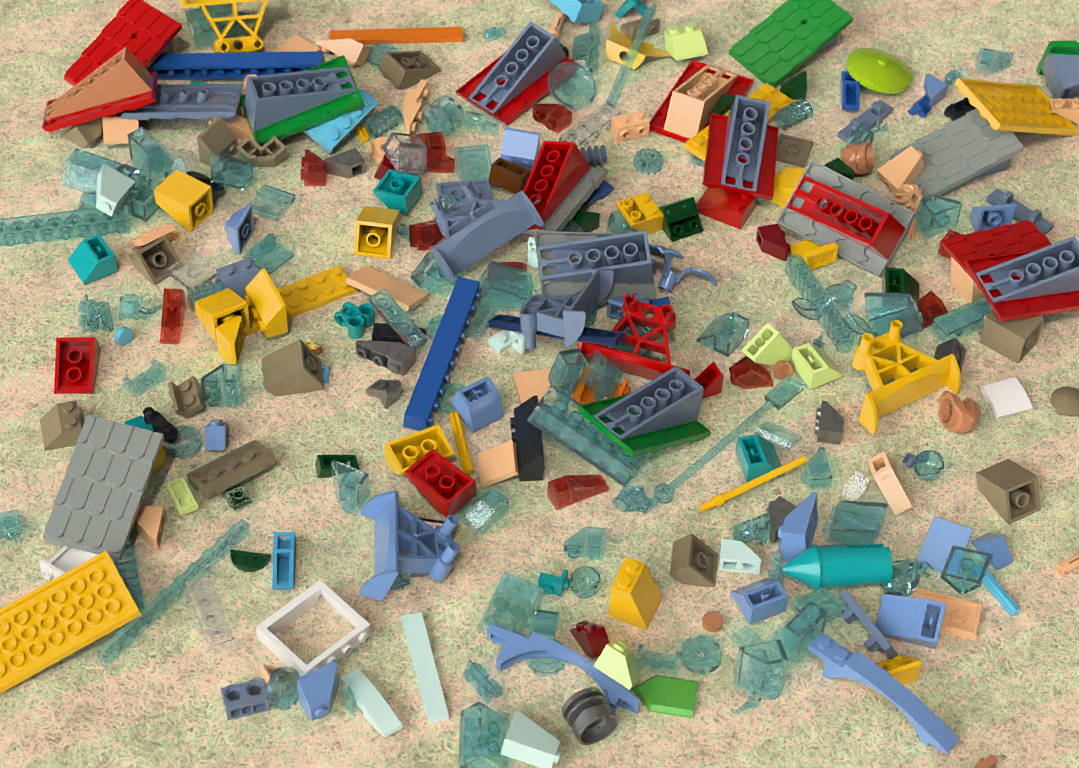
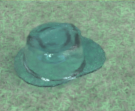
M97 189L85 191L80 197L78 209L68 212L97 209Z

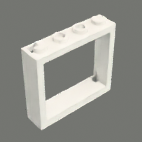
M321 580L256 626L257 638L299 677L335 660L338 662L343 656L350 655L359 644L366 643L365 640L371 636L370 624ZM324 599L356 628L306 665L274 635Z

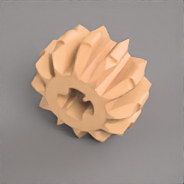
M904 184L897 188L898 193L894 194L896 196L894 202L914 213L920 210V205L923 204L921 201L923 197L921 195L922 189H919L915 184Z

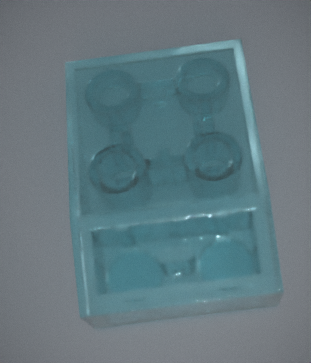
M504 571L478 628L487 631L490 624L495 626L502 625L511 632L522 633L537 612L546 592L541 587Z

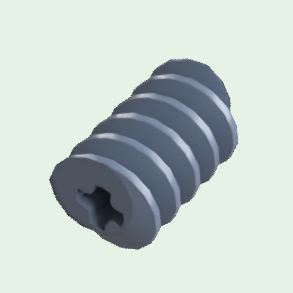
M601 145L600 149L598 146H594L593 149L591 146H588L586 150L584 147L580 148L588 164L592 163L594 168H596L597 163H599L600 167H603L604 162L607 163L605 145Z

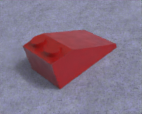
M707 188L696 206L699 214L741 230L756 208L757 197L752 195L745 196L738 192H727L720 188Z
M95 337L56 338L54 394H93L99 363V342Z
M433 448L404 471L407 478L432 507L445 517L450 514L454 515L476 496V481Z

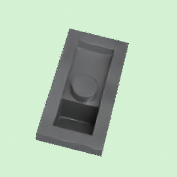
M379 379L366 388L365 391L368 396L380 398L384 408L387 409L399 400L401 382L400 380Z

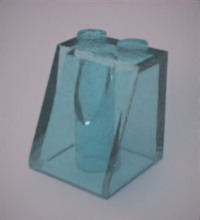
M140 127L127 134L131 165L152 184L181 168V165L167 149L144 128Z
M491 261L478 280L480 282L479 290H482L480 300L476 301V311H520L529 298L533 296L534 282L532 281V273Z
M864 293L868 319L876 337L889 332L890 323L893 320H899L903 323L900 332L901 337L923 331L921 323H924L922 312L918 313L917 301H913L910 294Z
M840 500L837 507H833L831 510L830 522L826 521L822 532L825 533L824 541L834 545L876 544L883 529L888 504Z
M810 601L790 615L763 643L794 666H797L811 653L808 650L809 644L821 632L824 634L828 613Z

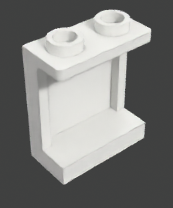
M64 546L48 562L44 559L39 562L41 574L48 580H54L97 556V554Z

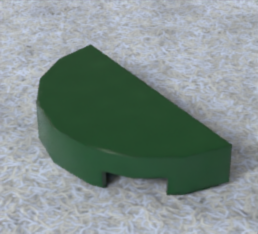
M230 549V558L233 565L245 572L261 570L268 565L271 559V554Z

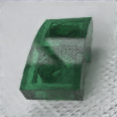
M240 483L221 492L233 510L252 503L246 489Z

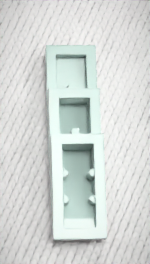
M359 669L340 677L341 684L352 695L353 701L363 711L365 719L384 738L403 728L391 707Z

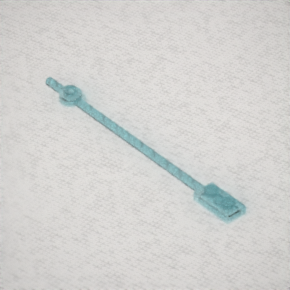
M788 375L765 395L764 400L766 403L719 443L670 484H658L654 489V497L641 507L642 512L646 514L658 503H670L674 497V490L772 407L778 410L784 407L804 389V384Z

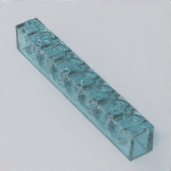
M121 205L112 217L97 208L2 218L0 219V247L86 238L96 234L104 236L131 232L128 206Z

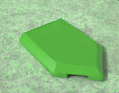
M654 675L632 688V691L636 696L640 697L650 712L692 718L698 681Z

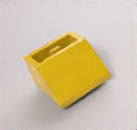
M648 192L615 202V205L631 228L637 231L647 230V235L663 229L664 215Z

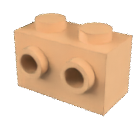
M644 110L611 117L610 132L616 143L649 136L650 120Z

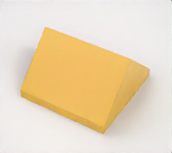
M236 316L215 328L218 353L233 369H237L244 344L242 316Z
M904 654L897 655L893 659L888 658L875 663L902 685L917 681L922 665L920 659Z

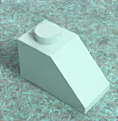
M721 539L718 570L759 574L761 559L742 541Z

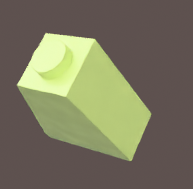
M767 323L741 351L755 363L775 365L778 361L789 362L792 357L793 348L777 330Z

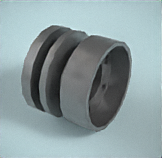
M590 687L580 690L572 695L562 706L561 713L568 725L572 727L574 735L582 745H592L605 739L618 725L617 716L612 708L607 705L608 702L599 688Z

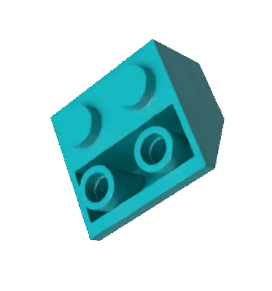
M100 234L82 240L68 259L69 264L84 285L118 271L116 257Z
M757 434L737 438L735 453L746 482L782 466L773 443Z

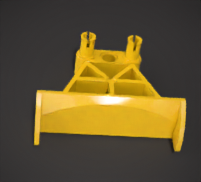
M179 0L180 7L200 6L218 38L212 45L215 52L258 51L263 47L262 39L256 35L268 0ZM261 1L258 14L237 16L236 3ZM231 3L232 16L211 18L205 5ZM256 18L253 29L251 30L241 19ZM235 20L250 34L249 36L224 38ZM228 21L220 33L214 22ZM236 40H240L242 43L240 49L234 48Z
M899 320L891 321L889 332L876 338L870 333L862 334L860 345L856 347L852 361L854 368L865 370L873 390L866 394L858 420L871 434L877 433L878 418L945 386L955 394L960 393L961 373L955 356L950 354L936 360L900 343V332L903 323ZM915 368L918 369L912 373L909 372L910 370H913ZM891 379H896L895 381L889 384L883 385V383Z

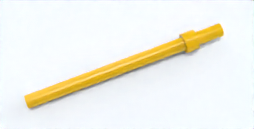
M803 455L724 494H717L711 500L700 504L699 509L701 512H704L715 506H722L725 501L807 463V460Z

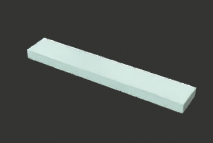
M422 612L403 615L401 620L427 722L448 720L449 714Z

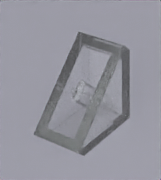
M856 469L840 491V494L853 505H856L879 487L875 478L867 471Z

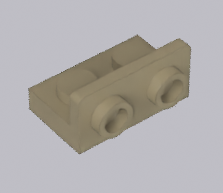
M649 17L621 24L620 30L632 41L658 33L661 20L659 18L651 20Z
M192 376L178 386L172 381L168 383L169 395L173 401L172 408L177 415L188 419L205 408L197 378Z

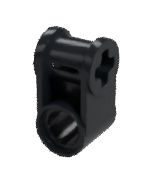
M966 97L954 104H950L945 109L944 115L954 121L965 116L966 113L976 109V107L972 106Z

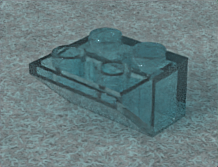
M215 152L210 153L211 182L245 190L253 179L252 164L244 159Z
M149 178L136 185L117 210L147 222L160 208L155 202L154 189L161 182Z
M735 312L716 316L696 341L729 357L747 337L750 320Z
M578 348L559 351L547 377L564 405L569 404L587 363Z
M221 364L201 378L205 406L243 407L245 387L242 364Z

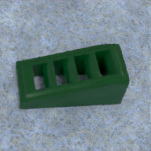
M722 94L710 114L724 115L731 109L735 97Z
M317 455L315 468L318 478L359 472L356 455Z

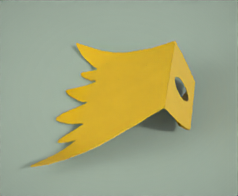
M611 22L610 35L606 41L608 59L635 70L646 56H670L668 52H662L664 50L653 49L654 45L649 42L641 43L640 39L631 41L625 34L620 35L614 23ZM621 51L628 53L626 61L620 60L619 54Z

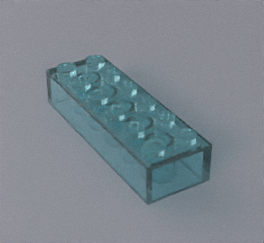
M551 384L527 421L617 483L626 487L637 473L648 453L638 457H632L625 453L620 445L612 442L607 434L599 431L593 422L581 415L580 411H578V405H581L579 402Z

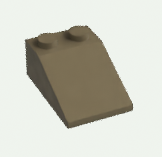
M422 51L385 52L378 68L383 76L389 79L398 89L410 88L418 84L421 79L425 80L441 72V69Z

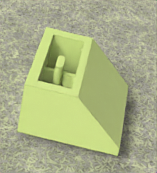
M811 343L793 348L791 364L810 389L843 377L842 372L822 348Z

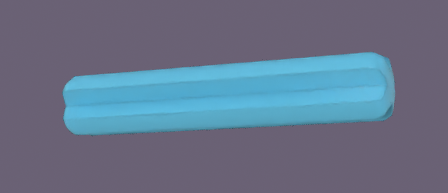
M986 567L978 568L976 571L978 578L1009 615H1017L1020 607Z

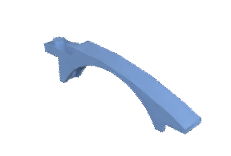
M489 625L487 640L502 645V649L496 659L497 669L503 671L513 664L533 658L563 660L581 668L596 681L614 713H616L618 707L637 714L639 713L641 702L627 688L594 667L595 664L570 648L533 631L530 638H527L526 635L520 632H511L502 625Z
M822 632L809 644L808 650L825 661L822 676L827 679L837 677L852 679L881 693L906 716L925 746L928 747L931 744L947 755L959 742L956 734L917 696L859 651L853 654Z

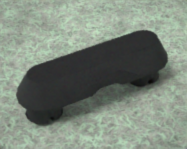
M147 407L143 410L145 423L147 425L152 424L153 432L162 433L164 436L163 440L169 443L177 441L178 430L175 426L169 423L164 416L152 407Z

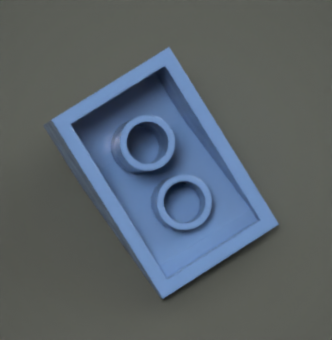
M812 492L785 517L783 526H779L778 538H781L779 552H782V561L792 560L812 545L818 523L817 492Z

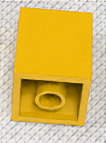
M786 167L782 172H779L774 182L773 199L770 201L785 207L805 169Z
M179 170L174 171L154 189L156 204L189 232H193L214 212L211 186Z
M364 206L356 220L354 255L390 259L399 228L400 210Z
M227 288L195 301L196 315L216 343L215 328L236 316H242L243 332L250 330L248 303L231 289Z
M626 557L611 586L608 616L647 630L662 600V596L646 563Z

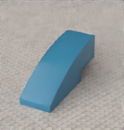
M274 532L272 589H294L295 533Z

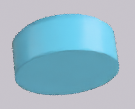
M125 326L119 328L114 336L115 342L120 346L127 345L133 339V331Z

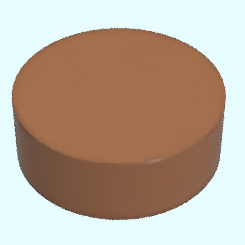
M778 361L774 365L773 373L776 378L787 380L793 374V366L788 361Z
M715 611L707 612L703 616L702 626L708 632H718L723 627V617Z

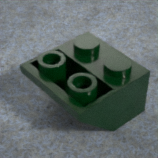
M694 197L684 198L658 207L664 215L662 230L671 242L704 231Z
M885 267L882 281V309L919 312V282L904 269Z

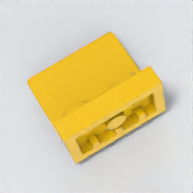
M809 240L790 245V254L805 273L835 263L839 247L835 242L821 247Z

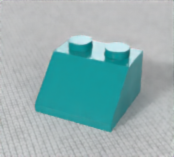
M389 169L373 190V194L389 209L400 210L401 214L408 215L423 194L421 177Z

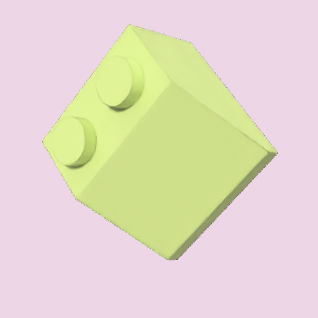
M687 24L685 27H671L670 30L664 31L665 50L676 61L708 55L702 31L696 25Z
M614 640L605 646L594 667L630 690L640 682L634 652L629 649L630 645L626 642Z

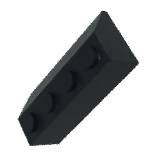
M532 396L514 409V417H510V429H514V432H511V439L516 444L519 482L543 480L544 452L538 396Z

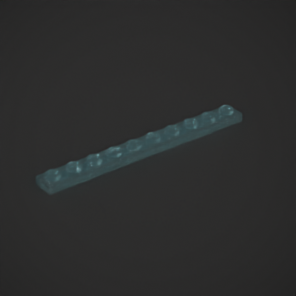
M241 519L237 524L232 525L223 537H219L215 544L205 550L198 560L191 563L186 571L174 579L173 583L166 589H163L152 602L147 603L140 612L141 616L130 621L123 629H119L110 641L104 643L98 651L100 663L106 667L112 663L230 553V549L233 550L249 535L248 522Z

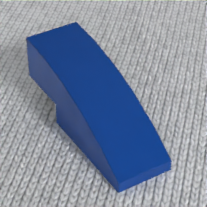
M842 71L840 79L842 110L859 111L860 81H856L848 71Z

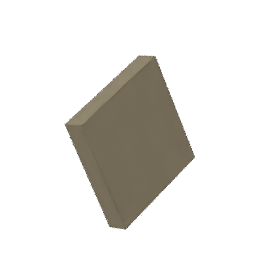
M780 133L776 161L804 168L814 142Z

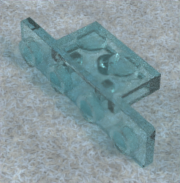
M593 21L589 22V32L574 37L572 60L575 62L577 60H586L585 65L592 75H596L601 30Z

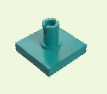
M625 0L614 15L617 18H621L631 8H635L644 17L650 9L641 0Z

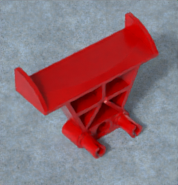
M627 294L623 299L624 303L622 306L624 318L611 331L623 332L629 326L633 335L625 333L626 340L622 343L635 346L633 354L609 348L607 345L579 341L575 359V373H580L584 361L654 380L674 368L675 366L671 365L667 332H672L677 326L676 315L673 312L672 306L669 305L668 308L667 304L661 307L637 301L634 295L631 298V294ZM647 314L654 315L652 318L645 317ZM634 324L654 330L640 338ZM664 336L665 344L655 342V340ZM646 349L664 354L667 357V363L640 356L641 350ZM679 367L681 370H683L686 374L690 376L689 369Z

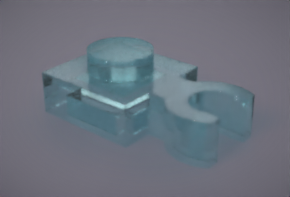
M780 551L772 552L771 569L768 570L769 579L779 581L784 588L783 560L780 557Z

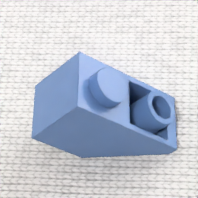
M222 419L211 420L205 426V450H225L227 448L228 423H223Z

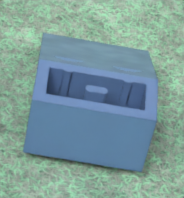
M883 594L875 626L884 637L936 649L946 604L924 598Z

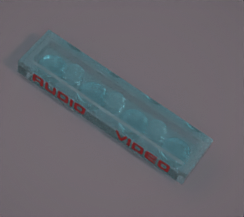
M385 289L369 297L371 305L407 346L416 349L427 343V337Z

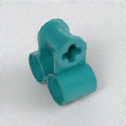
M345 302L342 306L343 308L334 314V320L339 325L348 328L349 337L360 339L365 334L364 327H371L375 323V308L369 303H363L357 307L351 302Z

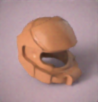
M871 141L862 142V144L858 145L851 143L842 149L841 160L855 171L854 174L873 172L874 153Z
M944 391L939 398L938 415L941 424L950 432L966 434L972 431L980 419L981 409L979 405L971 398H965L962 402L956 394ZM951 402L953 404L952 416L951 411L949 409V405Z

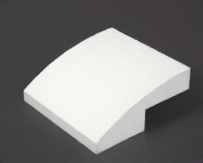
M1016 377L980 387L987 404L991 405L996 419L1033 409L1028 395Z

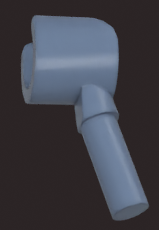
M907 453L902 462L907 463L908 467L913 468L916 461L929 460L930 457L929 455L915 456L914 454Z

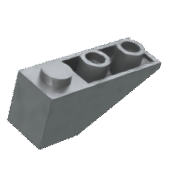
M356 340L355 342L356 354L359 357L368 359L377 366H383L395 374L398 373L405 376L416 363V350L400 342Z

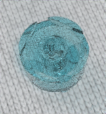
M441 95L424 111L428 129L432 133L438 132L444 136H449L464 120L465 114L460 104L457 106L454 103L455 99L452 97Z

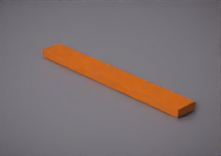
M463 28L330 30V40L353 39L364 45L463 42Z

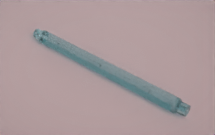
M650 3L649 7L646 8L605 103L604 111L607 113H611L617 103L620 92L648 31V27L656 13L657 5L655 3Z

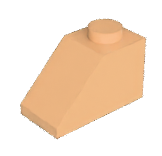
M140 505L134 525L137 526L138 534L154 550L159 551L165 523L164 507Z

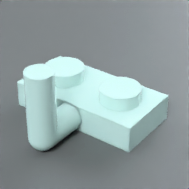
M502 330L488 339V345L499 354L511 347L520 354H523L525 352L524 333Z

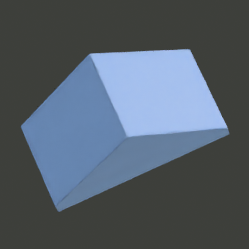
M926 74L923 87L925 94L930 99L927 105L932 108L946 97L948 85L934 76Z
M986 533L971 541V544L996 571L1013 562L1003 534Z

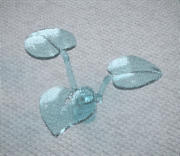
M845 280L843 283L827 287L824 290V294L829 300L820 308H817L813 302L805 298L792 300L795 310L809 320L820 319L821 315L819 312L829 303L835 301L841 306L847 307V317H844L843 322L849 330L860 335L865 333L874 334L869 325L856 314L851 315L850 313L854 300L852 296L857 290V286L851 281Z

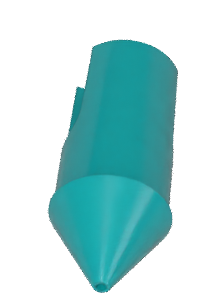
M813 544L783 565L782 572L816 591L825 588L891 583L892 556L890 548L883 547V544L818 546Z

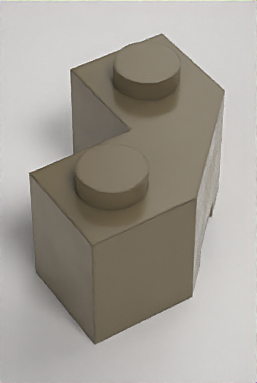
M250 136L237 146L238 156L250 167H276L288 157L287 147L275 136L262 147Z

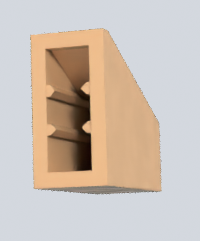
M910 146L877 169L880 180L894 194L898 193L897 188L902 185L913 184L925 167L923 154L920 150L916 151Z

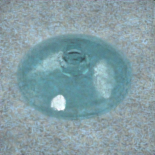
M562 62L551 70L548 86L552 96L562 106L579 110L587 107L594 100L596 85L592 75L583 66L574 62Z

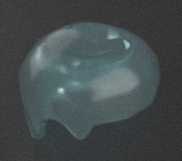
M611 212L607 221V227L611 233L625 234L633 232L634 229L630 227L620 212Z
M926 450L916 456L914 470L917 477L925 481H933L943 474L944 459L939 452Z
M580 567L570 575L571 590L579 598L592 597L601 588L600 574L594 567Z

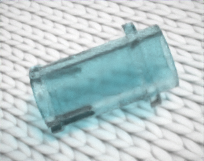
M403 223L396 230L397 234L405 237L410 243H416L420 238V234L416 229L412 230Z

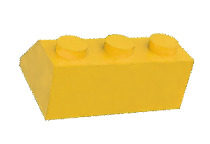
M261 269L246 286L244 300L248 303V307H250L252 318L258 321L259 331L263 332L266 338L288 332L286 305L266 269Z
M439 424L384 443V458L391 471L398 475H403L404 471L432 448L446 459L454 457L455 453Z

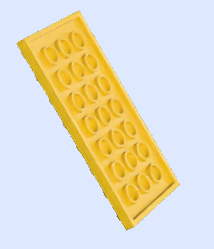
M958 78L955 82L959 92L969 99V103L980 111L979 114L990 122V126L996 131L1075 136L1079 132L1069 119L1052 112L1049 103L1050 98L1036 85Z
M107 551L0 609V694L141 616L138 607Z

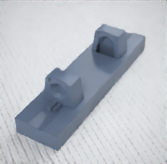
M881 100L875 101L869 109L857 118L854 117L850 124L839 131L837 137L848 144L856 142L893 112V107Z
M997 188L986 197V202L991 205L1015 204L1016 208L1013 219L1017 222L1024 220L1033 222L1044 235L1053 229L1054 224L1041 217V211L1035 209L1033 212L1013 199L1014 194L1010 191L1004 193Z
M845 589L839 595L848 605V608L841 614L844 620L850 625L859 619L871 633V636L864 642L867 649L873 653L881 647L891 659L896 657L898 653L849 592Z

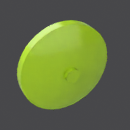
M856 49L850 53L846 62L849 74L856 81H860L861 85L876 92L899 94L906 91L912 81L911 70L902 60L879 49Z

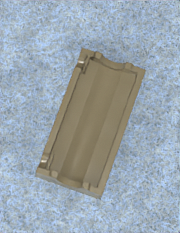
M254 439L186 475L189 484L194 490H200L202 496L210 500L226 489L261 471L264 472L272 468L271 464L275 465L276 461L273 452Z

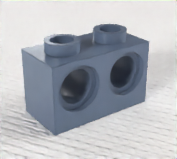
M263 678L252 679L248 682L236 685L231 684L221 688L227 720L270 711L269 698Z

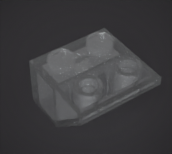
M392 132L382 149L395 170L399 173L425 175L427 172V146L421 137L414 134Z

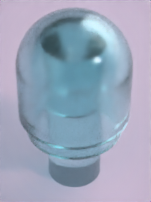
M493 26L487 28L483 32V38L489 42L497 40L501 34L506 33L504 27L497 28Z
M958 68L957 70L949 71L944 76V83L948 86L955 85V82L958 78H961L964 70Z

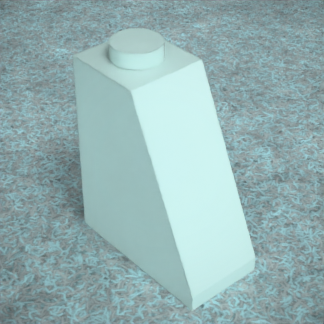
M103 164L97 178L96 208L112 217L131 194L135 181Z
M516 711L505 737L501 755L539 768H552L553 763L558 764L562 751L558 750L560 744L558 739L524 714Z

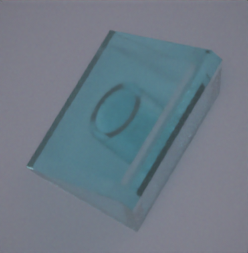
M952 546L942 570L941 578L960 595H964L981 587L993 554Z

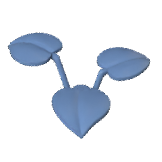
M649 244L650 252H658L665 255L663 274L658 287L672 292L674 284L679 283L685 273L702 276L716 286L717 281L714 276L697 268H685L676 277V273L670 271L673 256L679 259H683L684 256L675 250Z

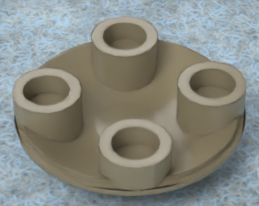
M1060 387L1052 393L1051 404L1058 415L1079 416V389Z

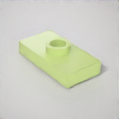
M184 477L165 483V488L180 516L199 509L198 503Z

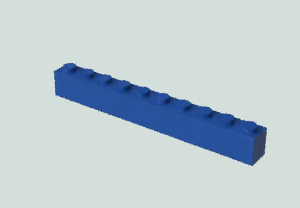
M323 51L160 54L155 59L153 71L158 75V80L244 79L250 74L260 76L305 71L325 63Z
M458 276L405 411L403 427L421 431L427 429L428 425L432 426L434 420L433 412H437L440 404L438 399L444 395V383L449 381L451 374L449 370L454 368L456 362L454 357L459 355L461 349L460 341L465 339V328H469L472 318L470 315L474 314L477 304L475 302L480 300L482 290H479L480 282Z

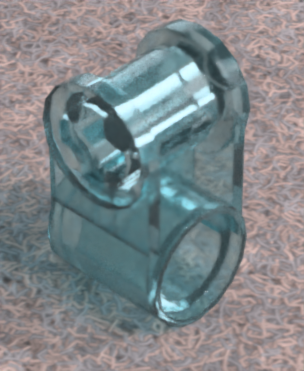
M642 485L623 486L612 503L616 509L622 512H642L652 505V500L647 498Z

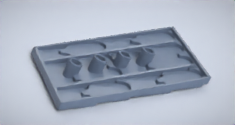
M243 84L157 85L156 102L132 111L127 109L123 111L121 118L173 120L176 118L206 119V117H221L231 119L235 116Z

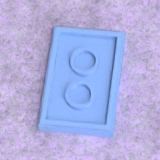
M934 516L916 564L955 578L973 529Z

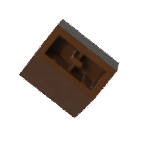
M499 157L491 164L488 183L510 191L512 194H517L524 190L531 170Z

